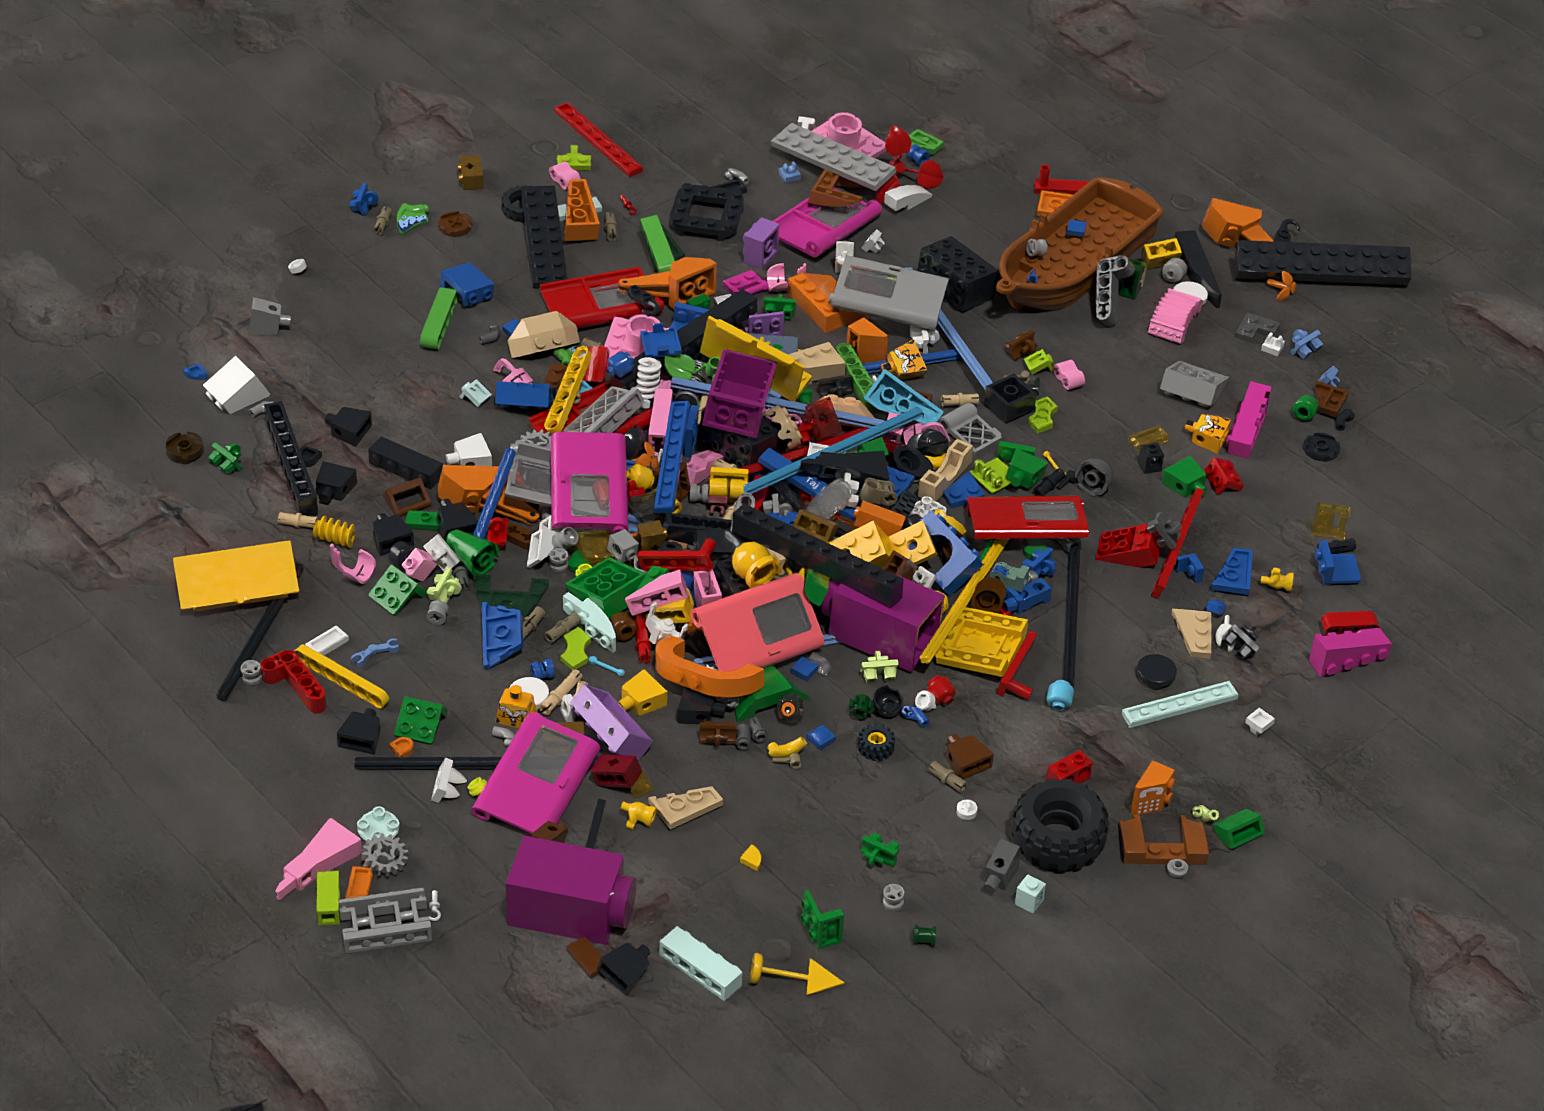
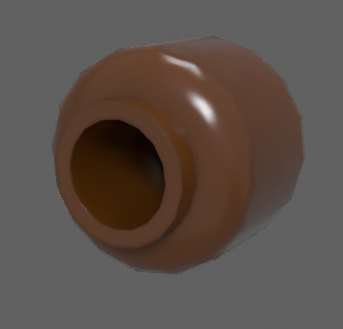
M618 612L610 618L617 640L627 641L635 635L637 625L628 613Z

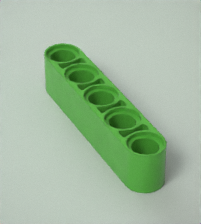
M657 214L640 219L643 233L658 272L671 271L672 262H675Z
M439 288L421 333V348L439 350L458 301V292L455 289Z
M846 343L839 344L836 347V351L846 362L845 375L852 376V392L869 412L876 411L877 408L863 399L873 385V381L852 346Z

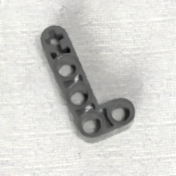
M1126 256L1106 258L1097 265L1096 315L1106 327L1114 326L1118 320V279L1131 276L1135 270L1134 265Z

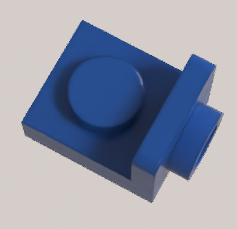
M1192 553L1177 557L1176 572L1186 571L1194 583L1202 582L1204 567L1196 554Z

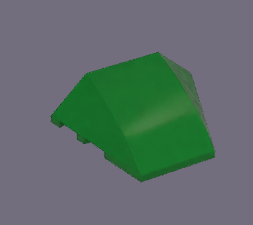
M771 665L763 668V688L748 695L738 696L739 704L735 707L736 720L740 722L755 717V711L781 703L782 700H799L789 701L796 703L809 699V695Z

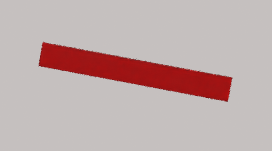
M566 102L554 107V112L629 178L643 172V167L571 104Z
M856 428L815 443L831 446L867 430V428ZM809 445L780 455L788 460L808 454ZM756 462L738 469H749V475L767 467Z
M1200 488L1196 489L1189 499L1180 522L1182 525L1179 530L1181 535L1175 543L1176 548L1169 549L1151 593V596L1155 599H1158L1166 587L1204 490Z

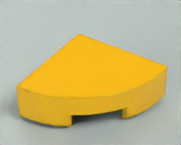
M751 844L740 857V863L758 871L761 866L759 850Z

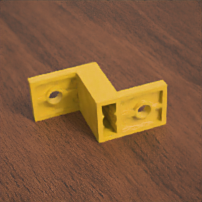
M923 520L889 537L872 521L828 542L844 551H850L852 555L882 569L893 550L910 559L915 565L938 555ZM912 542H917V547L914 550H909V545Z

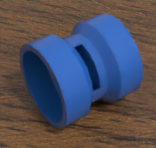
M914 144L907 153V158L921 166L924 161L929 160L930 152L925 149L922 150L920 146Z
M550 658L543 660L541 663H530L532 677L540 680L555 677L554 665Z

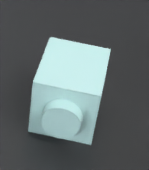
M1027 874L1017 887L1015 905L1034 913L1044 900L1046 883Z

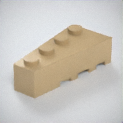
M829 342L788 354L795 358V361L805 366L804 371L812 375L809 384H812V381L845 375L846 362Z

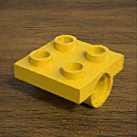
M711 467L709 495L728 496V503H735L736 499L744 493L743 486L748 483L749 469Z

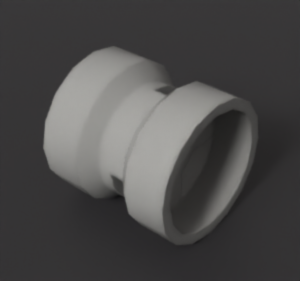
M691 483L690 502L699 500L703 503H708L710 484L698 486Z
M566 527L561 532L553 535L552 544L554 548L567 550L578 542V534L572 527Z

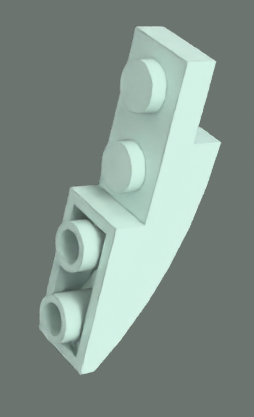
M566 593L563 596V610L568 615L574 612L577 613L581 618V624L585 625V633L600 643L602 647L614 653L616 651V636L606 614L589 598L582 602L571 593Z

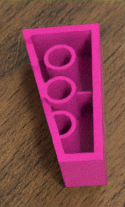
M1250 381L1244 401L1241 403L1240 411L1236 415L1235 424L1233 423L1230 432L1232 435H1228L1226 445L1229 446L1228 454L1249 459L1267 414L1271 386Z
M1380 628L1363 629L1357 633L1344 631V634L1337 635L1335 632L1328 633L1327 636L1315 634L1309 663L1320 677L1333 675L1337 672L1350 670L1357 666L1388 658L1392 643Z

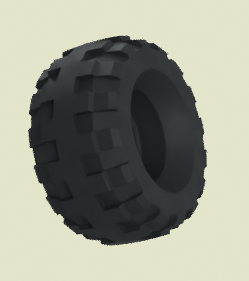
M1056 778L1047 779L1043 783L1037 782L1021 794L1014 807L1011 827L1014 844L1020 846V853L1024 854L1026 860L1032 864L1040 865L1042 869L1057 870V872L1082 869L1084 865H1089L1098 858L1099 852L1103 851L1109 828L1108 811L1099 795L1095 791L1087 789V786L1080 782L1077 784L1070 779L1064 778L1063 780H1056ZM1061 824L1070 827L1074 831H1055L1046 826Z

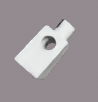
M482 433L456 441L454 443L455 453L446 454L448 465L458 463V465L492 466V455Z

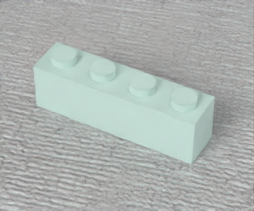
M677 926L660 940V956L722 1000L728 999L742 986V971L737 966L727 962L720 954L710 950L706 944L693 938L689 932L683 931Z

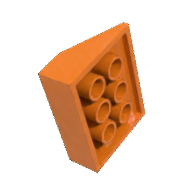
M801 273L788 278L787 295L791 299H796V304L824 333L869 317L868 315L831 307V303H828L830 293H834L837 281L831 275Z

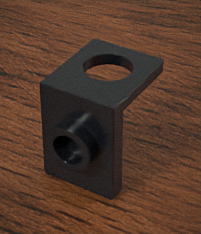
M698 629L684 636L685 647L689 645L702 658L711 655L712 652L707 639Z

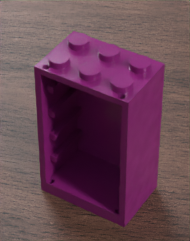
M723 349L708 394L702 425L757 438L770 396L777 362Z

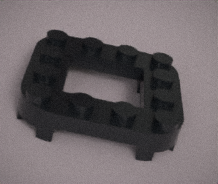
M684 183L682 188L677 191L670 212V228L677 231V235L683 237L685 231L716 235L717 241H724V238L729 236L735 237L741 213L744 209L742 192L721 187L716 188ZM695 201L725 205L721 220L689 216L691 206L694 205Z

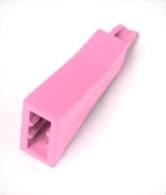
M660 380L659 388H655L648 434L649 443L655 450L654 458L658 457L660 449H664L672 402L671 380Z
M330 818L304 851L283 868L285 879L279 883L276 889V898L281 900L295 888L301 891L317 878V872L330 871L360 855L362 852L361 839Z

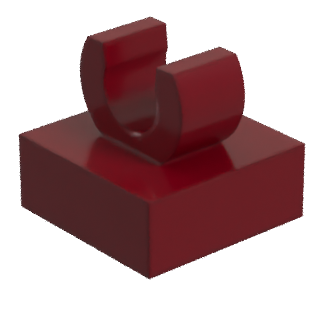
M709 495L708 507L710 508V514L714 515V510L719 508L721 516H723L728 506V496Z

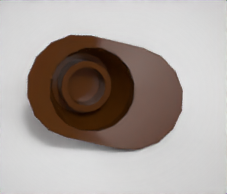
M991 577L978 582L971 600V608L999 614L1006 596L1004 583L997 578Z

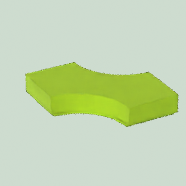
M1048 396L1036 401L1035 413L1028 418V424L1037 434L1053 428V421L1050 417L1057 412L1058 406Z
M577 627L563 636L567 650L560 656L561 661L571 670H577L588 663V657L584 651L591 644V637L581 628Z

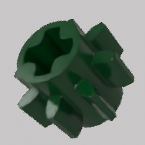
M865 694L855 695V699H850L849 713H852L858 719L867 718L868 714L873 713V700H870Z

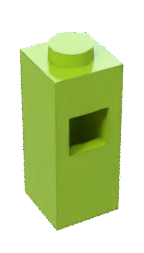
M339 871L317 872L318 926L339 925Z

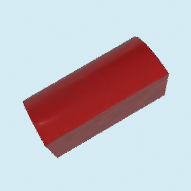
M591 346L588 349L592 357L585 372L584 381L587 384L600 385L605 383L610 350L608 347Z

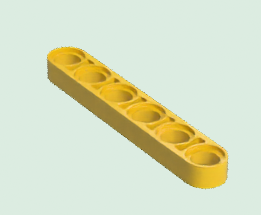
M580 346L574 351L545 421V429L550 432V435L561 432L592 357L591 352L586 346Z
M301 644L294 650L307 668L371 705L381 709L390 701L388 694L383 689L310 647Z

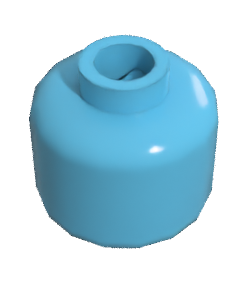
M1057 680L1050 684L1047 693L1048 705L1056 711H1063L1071 707L1074 696L1073 687L1064 680Z

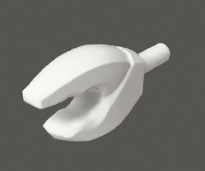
M1229 615L1225 616L1224 624H1221L1216 631L1215 638L1219 647L1221 646V641L1228 633L1227 630L1232 626L1229 624ZM1235 643L1231 647L1228 645V652L1232 651Z

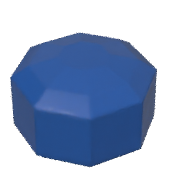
M1214 599L1209 600L1206 606V610L1219 615L1224 614L1226 605L1223 602Z

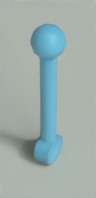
M594 656L589 658V663L592 665L602 666L617 673L620 677L625 675L623 669L618 670L602 663Z

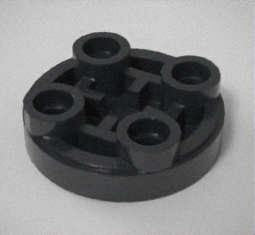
M1150 654L1139 660L1136 676L1145 684L1150 685L1152 690H1160L1161 687L1171 684L1176 679L1177 667L1170 658L1164 655Z

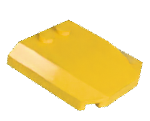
M965 607L936 652V663L1003 677L1026 637L1028 619Z

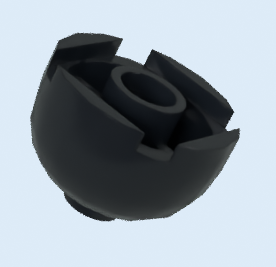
M635 424L634 428L631 427L624 435L626 438L627 460L638 458L644 453L647 454L644 443H649L648 436L642 428Z

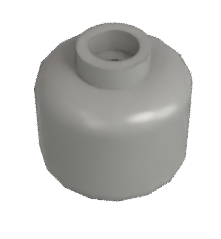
M1180 258L1170 259L1162 268L1163 277L1171 283L1179 282L1187 272L1186 263Z

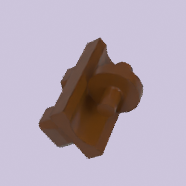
M1030 330L1025 334L1021 333L1017 336L1016 340L1005 343L1006 352L1011 354L1012 360L1016 361L1025 354L1031 355L1036 351L1035 331Z
M700 722L699 743L715 744V746H720V744H736V723Z

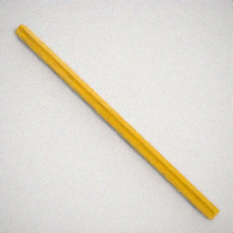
M1010 538L996 539L981 561L984 565L972 575L919 658L922 664H929L971 600L978 582L985 578Z

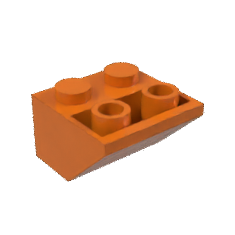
M865 318L848 326L847 344L852 346L861 363L886 360L888 335Z

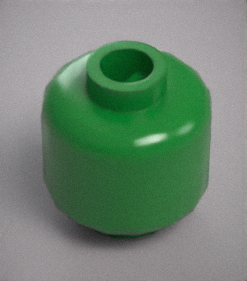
M1302 395L1296 400L1293 406V413L1301 421L1311 420L1317 413L1319 404L1313 396Z

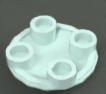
M375 807L373 811L364 814L357 822L358 833L365 841L367 839L372 840L373 835L380 838L381 833L387 838L389 834H392L393 839L398 834L400 827L395 815L385 811L383 807Z

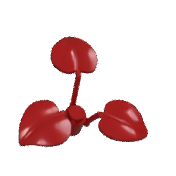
M896 126L890 127L885 141L887 153L891 156H898L894 158V161L888 163L896 167V173L876 190V201L878 203L884 202L885 192L902 186L897 182L899 178L896 174H902L904 171L918 173L917 182L924 188H934L940 185L944 178L940 166L932 160L924 161L920 166V171L905 168L904 163L899 161V159L902 158V153H908L911 150L912 142L907 132Z

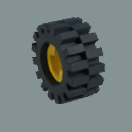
M904 489L898 495L896 503L891 506L890 510L906 516V519L909 513H911L912 508H914L918 497Z
M874 723L872 727L869 724L867 728L864 726L862 731L859 732L858 750L859 752L861 751L862 756L866 755V759L869 760L872 757V761H876V758H879V761H883V757L888 759L889 755L893 754L895 735L888 726L884 728V724H881L879 727L877 723Z

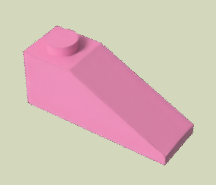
M677 570L661 575L626 597L625 601L631 615L650 610V606L654 602L658 603L657 607H661L688 598L687 586L681 571Z

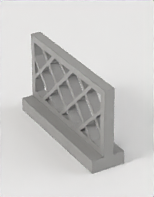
M611 386L568 425L563 432L612 433L639 409L645 401L636 387L626 390Z

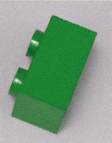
M703 293L686 300V304L708 309L711 305V299Z

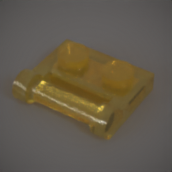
M1317 502L1311 535L1333 537L1339 541L1344 540L1347 518L1351 513L1350 507ZM1335 514L1340 515L1337 529L1332 528Z

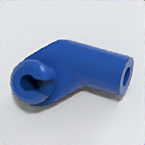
M906 705L901 709L904 718L917 721L923 728L929 725V719L920 708Z

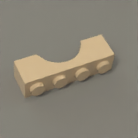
M956 439L948 448L940 468L936 472L928 470L919 480L918 497L928 496L933 501H937L943 495V491L951 486L972 462L973 445Z

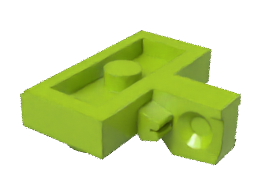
M571 145V153H567V155H557V164L567 162L573 170H591V155L578 153V145Z

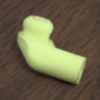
M1204 805L1195 806L1192 809L1193 816L1195 818L1200 817L1204 822H1210L1219 817L1218 811H1210Z

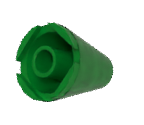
M458 529L451 531L447 535L446 543L473 576H484L494 567L495 563L493 561L495 556H499L497 544Z

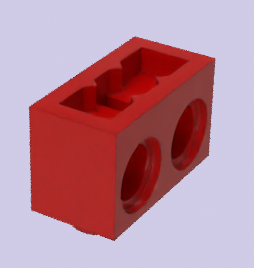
M1079 750L1049 765L1046 780L1053 778L1063 780L1064 778L1070 779L1077 784L1079 782L1084 783L1091 778L1093 762Z

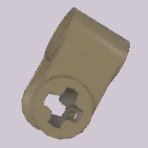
M873 478L865 480L859 493L862 501L886 506L895 504L898 499L897 494L894 492V484L891 481Z

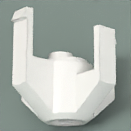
M654 602L650 606L651 609L645 622L651 633L649 641L657 645L662 638L669 634L684 639L689 625L685 624L681 632H677L675 629L679 623H673V620L669 618L660 620L654 615L658 604Z

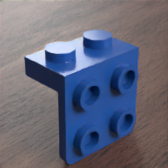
M1328 541L1319 542L1318 549H1315V559L1318 562L1323 584L1359 583L1361 581L1355 555L1331 554Z

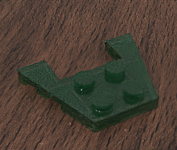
M473 575L481 610L482 602H487L490 606L494 607L500 605L507 609L520 610L522 619L532 613L549 587V579L531 578L529 592L490 589L491 575Z

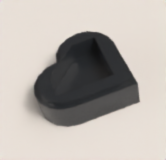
M308 446L300 448L306 467L314 466L322 457V451Z

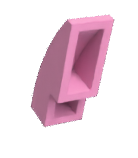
M711 449L692 455L690 462L687 463L690 485L691 483L698 484L710 475L714 461L717 458L724 461V456Z

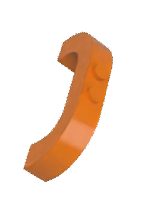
M670 634L662 638L656 645V670L663 678L671 682L716 697L744 696L764 687V669L747 663L733 671L710 669L683 659L685 658V640Z

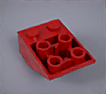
M1148 524L1102 532L1096 560L1138 568L1156 565L1160 552V546L1156 539L1160 534L1159 532L1150 534L1147 530Z

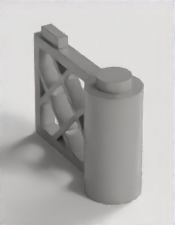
M971 403L958 407L938 420V423L943 425L947 434L950 433L955 439L968 444L970 442L981 443L978 448L975 449L973 447L972 454L974 456L1002 439V434L995 427L991 428L977 414V408ZM977 422L982 428H973L971 425ZM958 432H968V436L960 435ZM971 432L981 434V438L971 437ZM984 434L991 435L993 439H984Z

